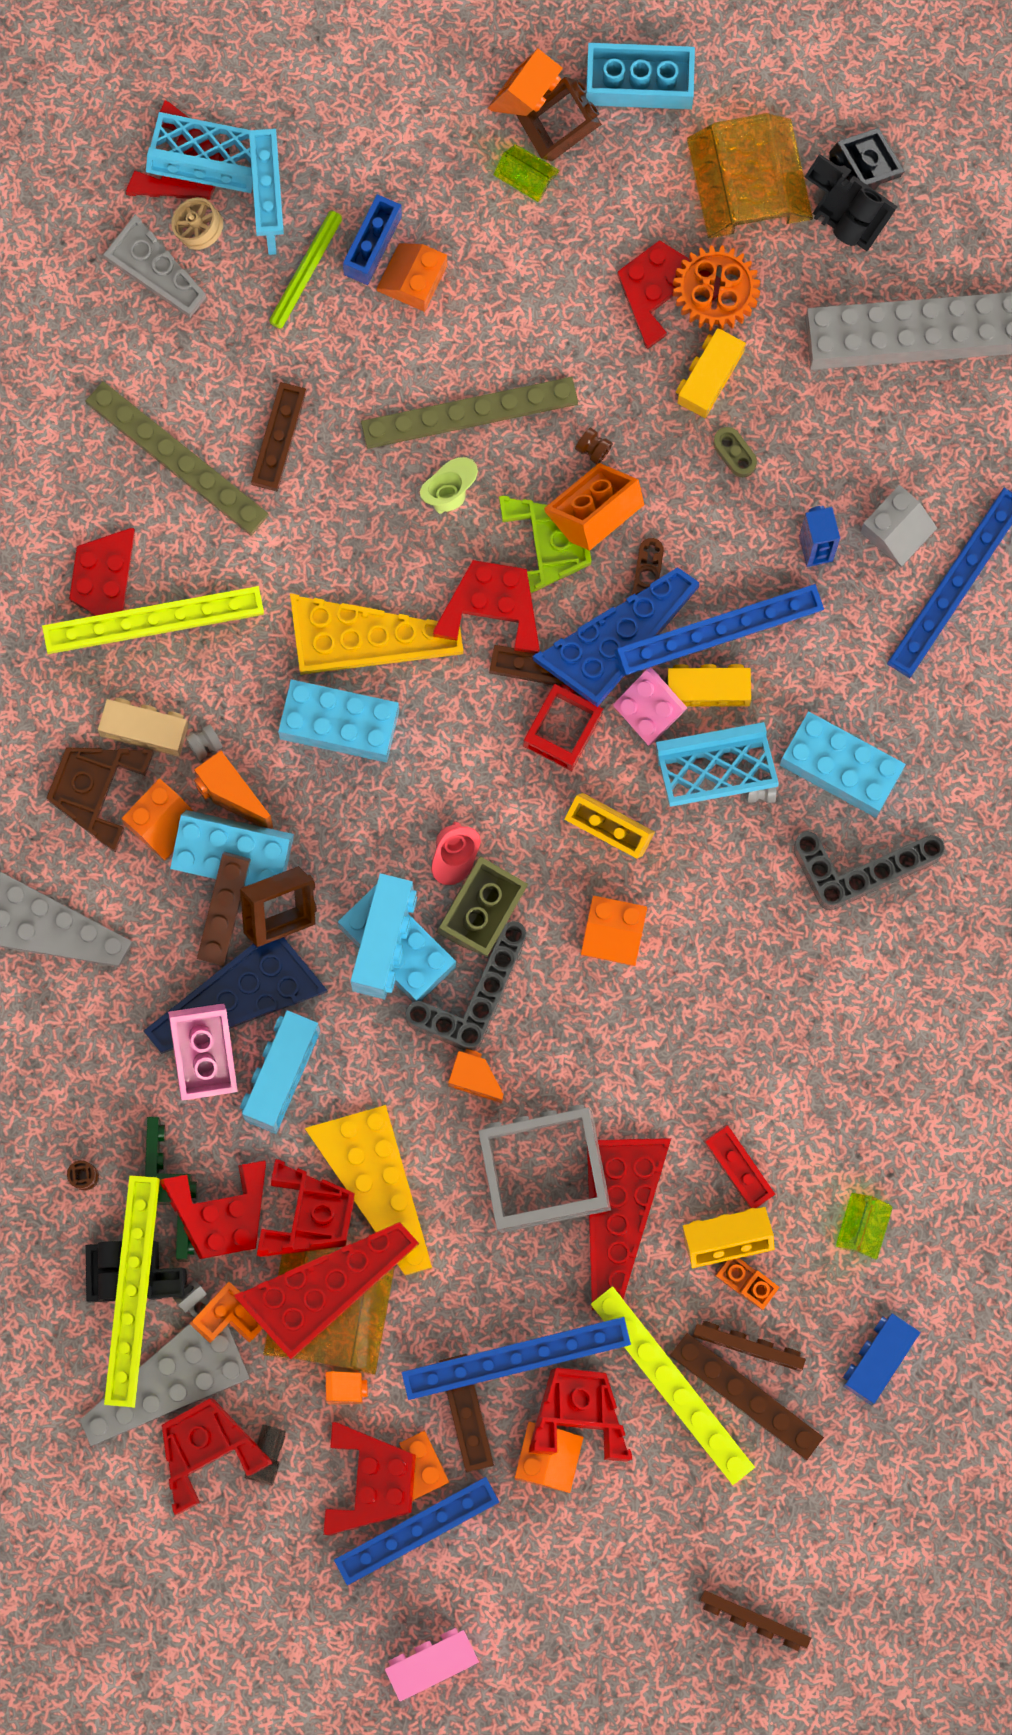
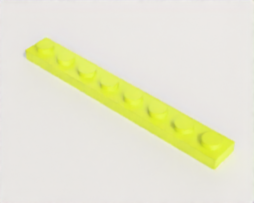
M259 586L42 625L47 654L260 616L264 615Z
M129 1175L104 1405L135 1408L160 1179L157 1177Z
M612 1286L593 1301L590 1305L603 1321L620 1317L625 1318L631 1345L624 1348L730 1483L734 1485L752 1471L755 1466Z

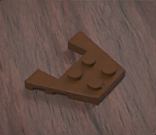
M66 747L46 799L111 851L116 852L124 832V827L98 818L117 768L121 767L145 776L154 752L150 749H143L142 751Z

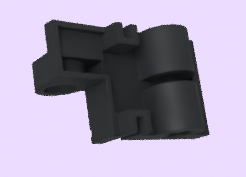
M819 154L805 175L806 179L826 192L812 213L815 215L814 219L818 220L822 215L825 219L821 224L825 226L827 223L834 228L833 233L840 241L850 246L857 244L865 251H868L898 206L855 176L848 181L846 178L851 172L849 168L844 165H835Z
M105 1241L98 1244L85 1245L86 1302L116 1301L122 1241ZM153 1241L147 1298L158 1300L169 1297H185L184 1285L187 1284L186 1269L182 1267L159 1269V1242Z

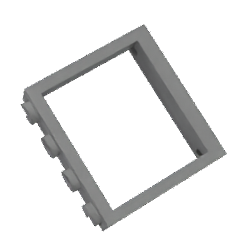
M575 1105L568 1107V1112L559 1114L555 1110L540 1113V1118L529 1120V1116L514 1118L511 1124L502 1125L501 1122L486 1124L485 1129L478 1130L496 1228L500 1233L611 1211L593 1113L589 1107L584 1108V1105ZM583 1120L597 1198L505 1216L490 1139Z

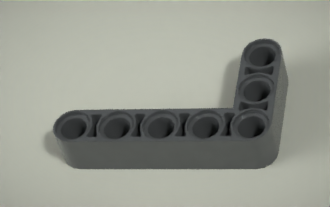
M806 831L798 835L793 850L820 906L826 910H835L934 865L943 855L945 845L938 836H926L840 876L837 875L819 837L815 833ZM802 841H809L814 845V850L805 852L800 848V843ZM924 846H935L938 854L935 856L926 854ZM901 856H908L911 858L913 865L911 867H904L900 864L899 858ZM816 865L824 867L826 875L822 877L814 875L812 867ZM878 867L886 869L888 877L884 879L878 878L874 874V869ZM854 878L859 879L863 883V888L861 890H854L850 887L849 881ZM827 890L835 891L838 894V900L828 901L824 897V892Z
M516 921L508 922L504 926L464 1018L455 1016L425 1002L415 1001L406 1008V1021L409 1027L464 1051L466 1049L473 1051L479 1049L525 945L526 929L524 926ZM511 930H516L521 934V939L517 942H510L506 938V934ZM504 955L510 959L511 963L507 967H499L496 965L495 959L498 956ZM496 981L500 988L494 993L487 992L484 988L486 982ZM477 1006H484L488 1009L489 1013L484 1018H477L473 1014V1010ZM418 1009L424 1011L426 1018L421 1022L413 1021L410 1017L413 1011ZM443 1020L450 1022L452 1025L451 1030L447 1033L439 1032L436 1028L438 1022ZM467 1031H472L477 1034L478 1039L476 1042L468 1044L463 1041V1034Z

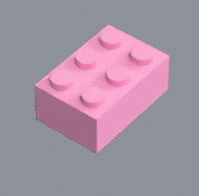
M224 1003L168 1012L181 1100L238 1092L227 1012Z
M457 1628L449 1630L440 1635L442 1641L434 1645L427 1641L414 1648L416 1654L408 1658L401 1654L388 1661L390 1667L386 1668L385 1671L400 1702L479 1663L464 1630L459 1633Z

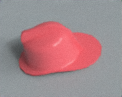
M453 822L452 825L445 827L439 832L436 838V851L431 867L433 877L439 883L455 885L469 875L481 843L480 835L475 829L463 827L459 822Z

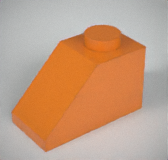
M466 1049L465 1053L458 1051L448 1087L502 1104L504 1094L486 1059L481 1058L482 1054L470 1049Z
M326 1372V1402L328 1405L362 1404V1397H368L367 1380H362L361 1373Z

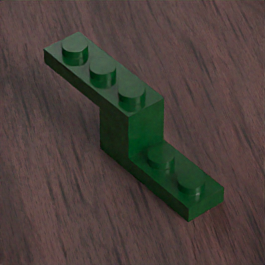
M147 1117L145 1177H157L161 1180L187 1175L191 1199H196L197 1182L192 1181L191 1174L159 1173V1170H164V1153L159 1152L160 1142H165L166 1129L165 1125H161L159 1117ZM159 1184L157 1205H171V1200L166 1190H163ZM178 1215L176 1260L178 1262H189V1256L195 1255V1250L183 1229L184 1224Z

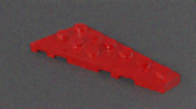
M672 1138L598 1140L611 1211L589 1215L591 1303L612 1286L624 1299ZM587 1146L588 1199L597 1198Z
M399 1222L233 1296L289 1359L292 1360L419 1245V1242Z

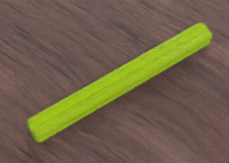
M329 211L270 317V324L274 327L281 329L286 323L342 221V216L339 213Z

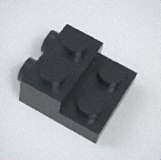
M879 127L838 141L829 152V161L838 166L844 165L851 170L846 178L848 181L855 176L874 190L882 183L901 177L905 172Z

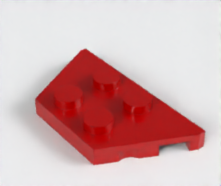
M128 528L77 546L69 596L72 603L80 608H84L93 616L124 611L135 536L134 528Z

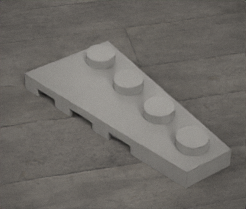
M136 214L103 255L106 261L189 318L192 317L206 299L204 291L179 266L168 250L164 249Z

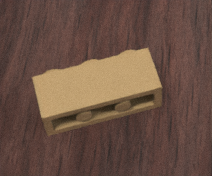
M115 698L114 701L106 700L98 727L100 737L180 757L188 730L187 719H183L184 716L182 714L172 711L163 714L157 712L155 707L149 705H141V708L132 706L130 701L122 698Z

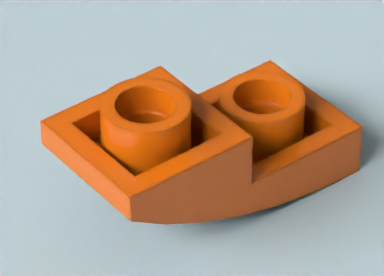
M740 1258L725 1261L714 1275L761 1310H764L780 1288Z

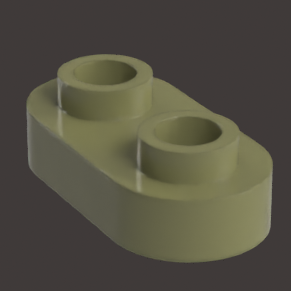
M724 427L718 430L715 434L713 445L731 472L742 478L752 475L757 466V458L739 432L731 427ZM730 440L732 445L725 447L722 441ZM745 461L747 462L748 466L746 468L739 467L738 462Z

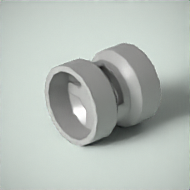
M210 724L203 727L199 734L192 733L186 737L198 761L206 758L208 752H217L223 748Z
M756 775L753 776L760 781L771 779L770 776L759 779ZM776 787L747 792V803H756L759 799L764 800L766 803H775Z

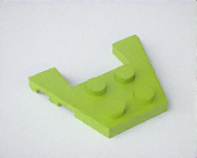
M499 496L502 523L531 519L538 570L527 572L531 593L591 565L590 551L571 543L545 513L544 508L547 505L534 503L532 500L523 499L522 501L511 499L509 496Z

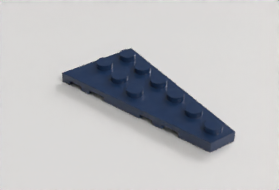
M282 937L259 947L252 944L168 1012L224 1003L230 1029L322 995L328 991L287 940ZM168 1012L144 1030V1033L161 1054L174 1050Z

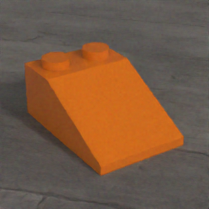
M537 48L516 67L488 106V109L492 112L527 116L533 110L538 112L546 101L543 97L548 89L553 91L560 82L561 78L558 75L563 68Z
M219 751L194 769L196 788L205 800L210 798L214 804L258 826L269 829L273 828L270 814L222 751Z

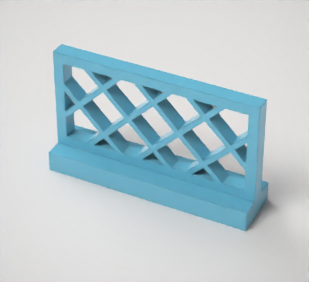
M159 112L151 146L147 153L146 173L252 193V165L251 167H246L235 163L246 158L251 164L250 148L246 149L241 143L245 139H250L249 130ZM163 122L174 124L177 129L167 134L162 128ZM193 128L199 129L203 132V135L193 139L188 131ZM182 134L188 142L177 146L172 139ZM224 134L229 137V140L220 144L214 136ZM209 140L214 147L204 152L198 144ZM165 142L172 148L170 151L156 149L157 146ZM235 145L240 153L230 157L225 149ZM193 147L199 155H186L183 151ZM219 152L225 160L221 162L211 160L209 157Z
M276 129L249 130L257 236H266L268 254L274 255L277 254L275 235L284 234Z
M764 722L656 742L657 761L661 769L670 807L779 786ZM763 747L764 753L758 760L747 754L750 749ZM733 753L738 757L730 765L720 759L723 754ZM706 758L711 762L703 770L693 764L696 759ZM743 759L754 765L748 774L736 768ZM679 763L684 767L676 775L667 770L666 764ZM715 764L727 770L721 779L709 773ZM761 768L770 774L771 779L760 781L753 776ZM688 769L700 775L694 784L682 778ZM732 773L744 779L740 785L735 786L726 781ZM705 778L717 784L713 790L708 791L701 789L699 785ZM678 783L689 789L686 795L674 797L672 791Z

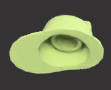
M466 457L450 460L422 485L420 489L421 499L425 503L433 505L439 514L459 508L465 500L466 490L477 477L478 469L476 463Z

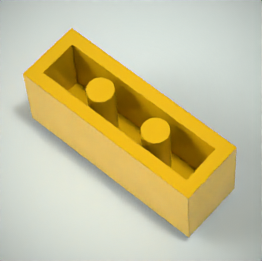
M717 328L714 335L709 334L702 345V349H704L700 358L696 356L689 368V371L692 373L688 380L682 379L676 390V393L679 394L677 404L706 419L742 357L746 343Z
M678 664L674 665L673 668H668L667 685L686 707L750 706L751 668H744L742 664L728 665V668H717L714 664H704L700 668H689V665Z
M584 793L576 795L564 819L636 859L644 855L655 834V831Z
M766 1207L750 1208L744 1212L731 1215L723 1214L717 1218L704 1221L696 1220L683 1225L684 1242L692 1268L775 1250L774 1234Z

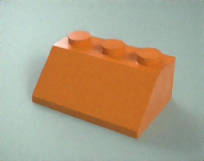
M598 463L548 504L544 510L571 543L590 551L643 507L644 501L639 479Z

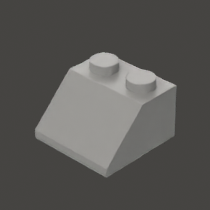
M899 485L863 523L860 533L902 568L937 530V527L921 503Z

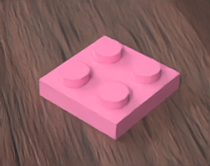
M652 667L646 669L613 704L616 710L648 746L653 744L687 709L684 703Z

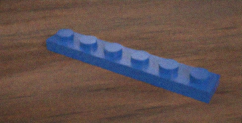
M484 1477L334 1559V1562L348 1586L500 1502L488 1479Z

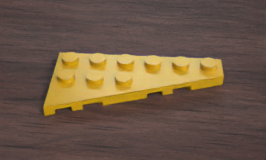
M290 593L300 675L463 654L461 630L459 629L457 641L433 637L434 628L438 623L436 620H422L409 617V615L390 614L382 610L345 603L326 602L323 599H310Z
M386 1105L304 1128L345 1189L355 1193V1204L375 1232L400 1222L419 1242V1245L397 1264L403 1274L406 1276L432 1268Z

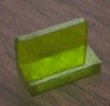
M514 144L502 154L493 175L539 202L543 198L550 181L558 175L559 170Z
M851 1193L836 1247L842 1250L861 1253L871 1259H877L892 1212V1206L873 1196Z

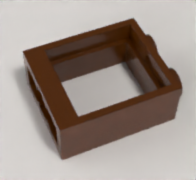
M564 77L553 91L549 89L543 96L546 101L538 112L533 110L527 116L516 115L541 159L555 160L602 125L597 117L599 115L597 108L587 100L584 95L586 89L579 80ZM571 93L586 120L553 144L538 117Z
M297 866L240 888L243 933L256 947L316 925L315 912H317V906L314 901L313 892L316 886L312 876L307 875ZM294 891L295 908L265 919L264 902Z

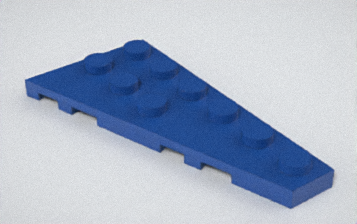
M677 567L651 583L647 589L637 595H631L624 603L600 614L579 627L578 631L565 639L561 638L556 641L549 649L533 655V661L598 707L624 677L614 650L659 635L699 588V582Z

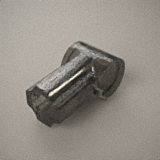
M262 1424L257 1445L271 1459L273 1464L250 1476H247L245 1473V1479L273 1486L280 1462L278 1458L282 1450L286 1431Z

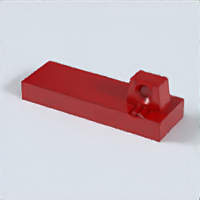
M724 1125L703 1141L749 1208H757L775 1195L728 1125Z

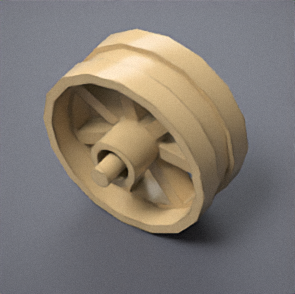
M196 197L186 200L176 209L171 220L175 236L189 249L194 250L204 249L215 243L223 229V218L220 212L205 198ZM207 209L212 210V213L204 216ZM189 227V228L183 233V230H182V229ZM195 232V237L189 238Z

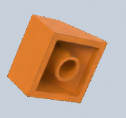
M399 243L376 291L425 312L447 268V254L424 244Z
M159 778L121 819L124 826L160 858L166 861L174 852L181 814L186 810H193L174 790Z
M593 895L581 955L636 966L647 906Z
M528 1421L515 1480L570 1493L584 1437L557 1429V1453L552 1455L529 1453V1446L536 1423Z

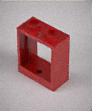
M554 684L523 740V747L572 772L603 715V708L600 705L596 707L587 699L576 695V691L567 685L562 684L560 687ZM557 697L592 715L572 753L536 735Z

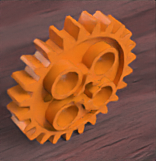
M710 245L708 253L699 248L698 257L691 252L689 254V261L682 260L681 262L683 269L677 268L676 270L678 278H674L673 286L677 288L673 289V296L679 298L676 299L675 305L683 306L681 315L690 313V323L698 319V328L708 323L709 331H712L714 324L723 330L724 324L727 323L733 329L735 320L743 324L744 315L750 317L752 315L751 307H757L758 301L755 298L760 296V290L757 289L760 287V280L755 278L758 271L750 270L752 261L743 263V253L735 257L734 248L729 253H725L723 245H721L719 252H715L713 245ZM721 267L717 307L713 310L711 305L716 269ZM708 271L711 273V276L703 277L699 272ZM733 274L738 279L730 281L725 276ZM698 295H703L708 300L705 302H699L695 299V297ZM730 299L735 304L727 306L722 303V300Z

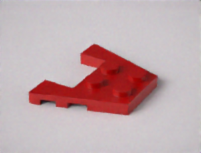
M164 101L160 112L189 118L169 101ZM164 122L162 124V127L174 131L177 129L174 124ZM193 128L188 131L193 139L203 135V132L199 129ZM181 134L176 145L180 146L188 141ZM209 140L198 144L204 152L214 147ZM193 147L183 151L186 155H199ZM228 148L225 149V151L228 154H230V150ZM219 152L209 157L211 160L221 162L225 160ZM134 170L126 189V195L172 196L182 199L199 197L210 200L216 186L166 176L158 179Z
M660 240L617 272L647 350L667 336L665 329L651 313L673 297V289L677 288L673 286L674 278H678L676 270L677 268L683 269L681 267L682 260L689 261L688 257ZM708 271L699 272L703 277L711 276V273ZM717 275L714 283L712 301L716 299L719 294V285L721 278Z
M472 560L434 628L433 637L457 641L462 614L519 623L514 650L537 654L539 652V642L527 569Z
M275 1159L271 1186L299 1190L291 1233L261 1229L257 1256L264 1257L346 1246L355 1193L324 1179L322 1181L308 1176L306 1171L299 1168L294 1170L285 1166L284 1161Z
M265 1160L238 1165L243 1195L193 1204L187 1175L160 1180V1185L163 1190H166L171 1200L172 1208L175 1212L177 1211L184 1224L183 1229L199 1259L256 1249L266 1170Z
M554 1368L550 1371L529 1446V1453L549 1455L557 1453V1426L603 1430L604 1460L622 1462L632 1460L631 1450H627L623 1438L626 1435L623 1425H619L614 1410L617 1406L606 1373L566 1368Z
M209 1398L162 1424L166 1461L169 1462L171 1478L169 1479V1486L173 1493L174 1504H172L174 1515H179L200 1503L188 1475L228 1453L236 1451L247 1476L253 1475L273 1464L271 1459L214 1398Z
M332 1422L330 1448L359 1450L355 1509H325L323 1535L332 1536L343 1531L357 1529L364 1525L412 1513L416 1455L343 1424Z

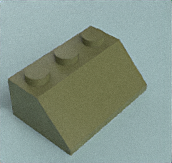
M480 856L436 933L463 948L487 957L527 888L528 883Z

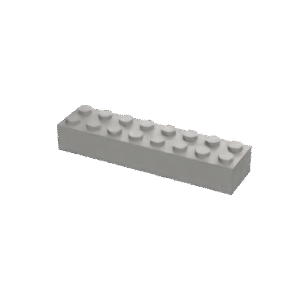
M1012 292L808 308L805 317L810 370L1012 354Z

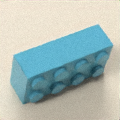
M588 43L586 98L595 106L692 110L695 47Z
M291 679L278 731L280 740L387 763L398 719L399 703Z
M809 711L780 762L781 767L875 818L879 815L906 765Z
M186 810L180 817L170 869L216 879L222 854L227 852L251 859L245 886L287 871L294 834Z
M379 874L351 978L353 992L384 1000L387 992H393L396 981L395 972L393 971L394 965L400 966L403 955V945L400 944L401 939H407L410 929L408 913H414L418 898L416 896L417 891L413 889V881Z
M376 885L338 921L339 929L358 948H360ZM408 914V918H410L409 933L406 940L401 939L400 944L403 945V955L400 966L394 965L393 971L396 977L395 985L412 1002L422 1001L456 968V961Z
M288 1010L284 1017L281 1015L278 1017L273 1030L276 1032L273 1043L268 1041L262 1055L265 1062L262 1068H256L252 1077L253 1090L251 1094H245L240 1105L245 1122L277 1134L320 1034L317 1022Z

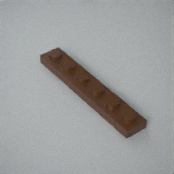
M686 1333L670 1354L671 1358L804 1460H808L824 1437L690 1334Z

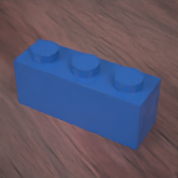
M378 194L376 195L343 262L345 276L369 285L402 218L401 204Z
M816 506L805 513L799 539L807 567L833 562L840 535L832 507Z
M893 1313L888 1318L882 1316L874 1328V1331L878 1334L872 1342L867 1340L858 1353L862 1356L857 1366L851 1364L842 1377L847 1380L843 1387L871 1406L875 1404L921 1333Z

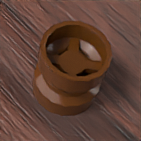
M590 427L579 439L575 450L581 454L588 452L587 455L590 456V460L597 465L608 454L613 443L607 438H598V432Z
M79 1160L69 1166L67 1179L72 1186L79 1190L87 1191L97 1185L99 1173L94 1165Z

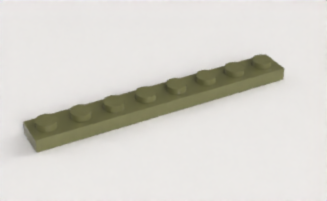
M567 377L362 420L361 425L366 447L370 449L578 405V398L573 377Z
M104 381L87 398L86 404L250 536L268 518L269 514Z

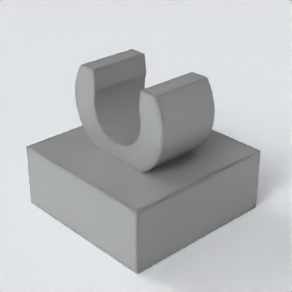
M192 1280L184 1287L185 1297H173L185 1313L188 1311L193 1317L198 1315L194 1310L196 1303L202 1302L205 1306L209 1303L204 1297L207 1293L195 1280Z

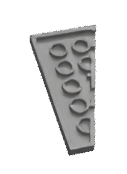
M0 872V947L83 960L114 967L121 966L133 944L131 940Z
M190 1324L187 1325L139 1367L135 1408L104 1405V1398L80 1419L90 1446L97 1445L249 1380L250 1377L229 1326L227 1325L209 1343Z

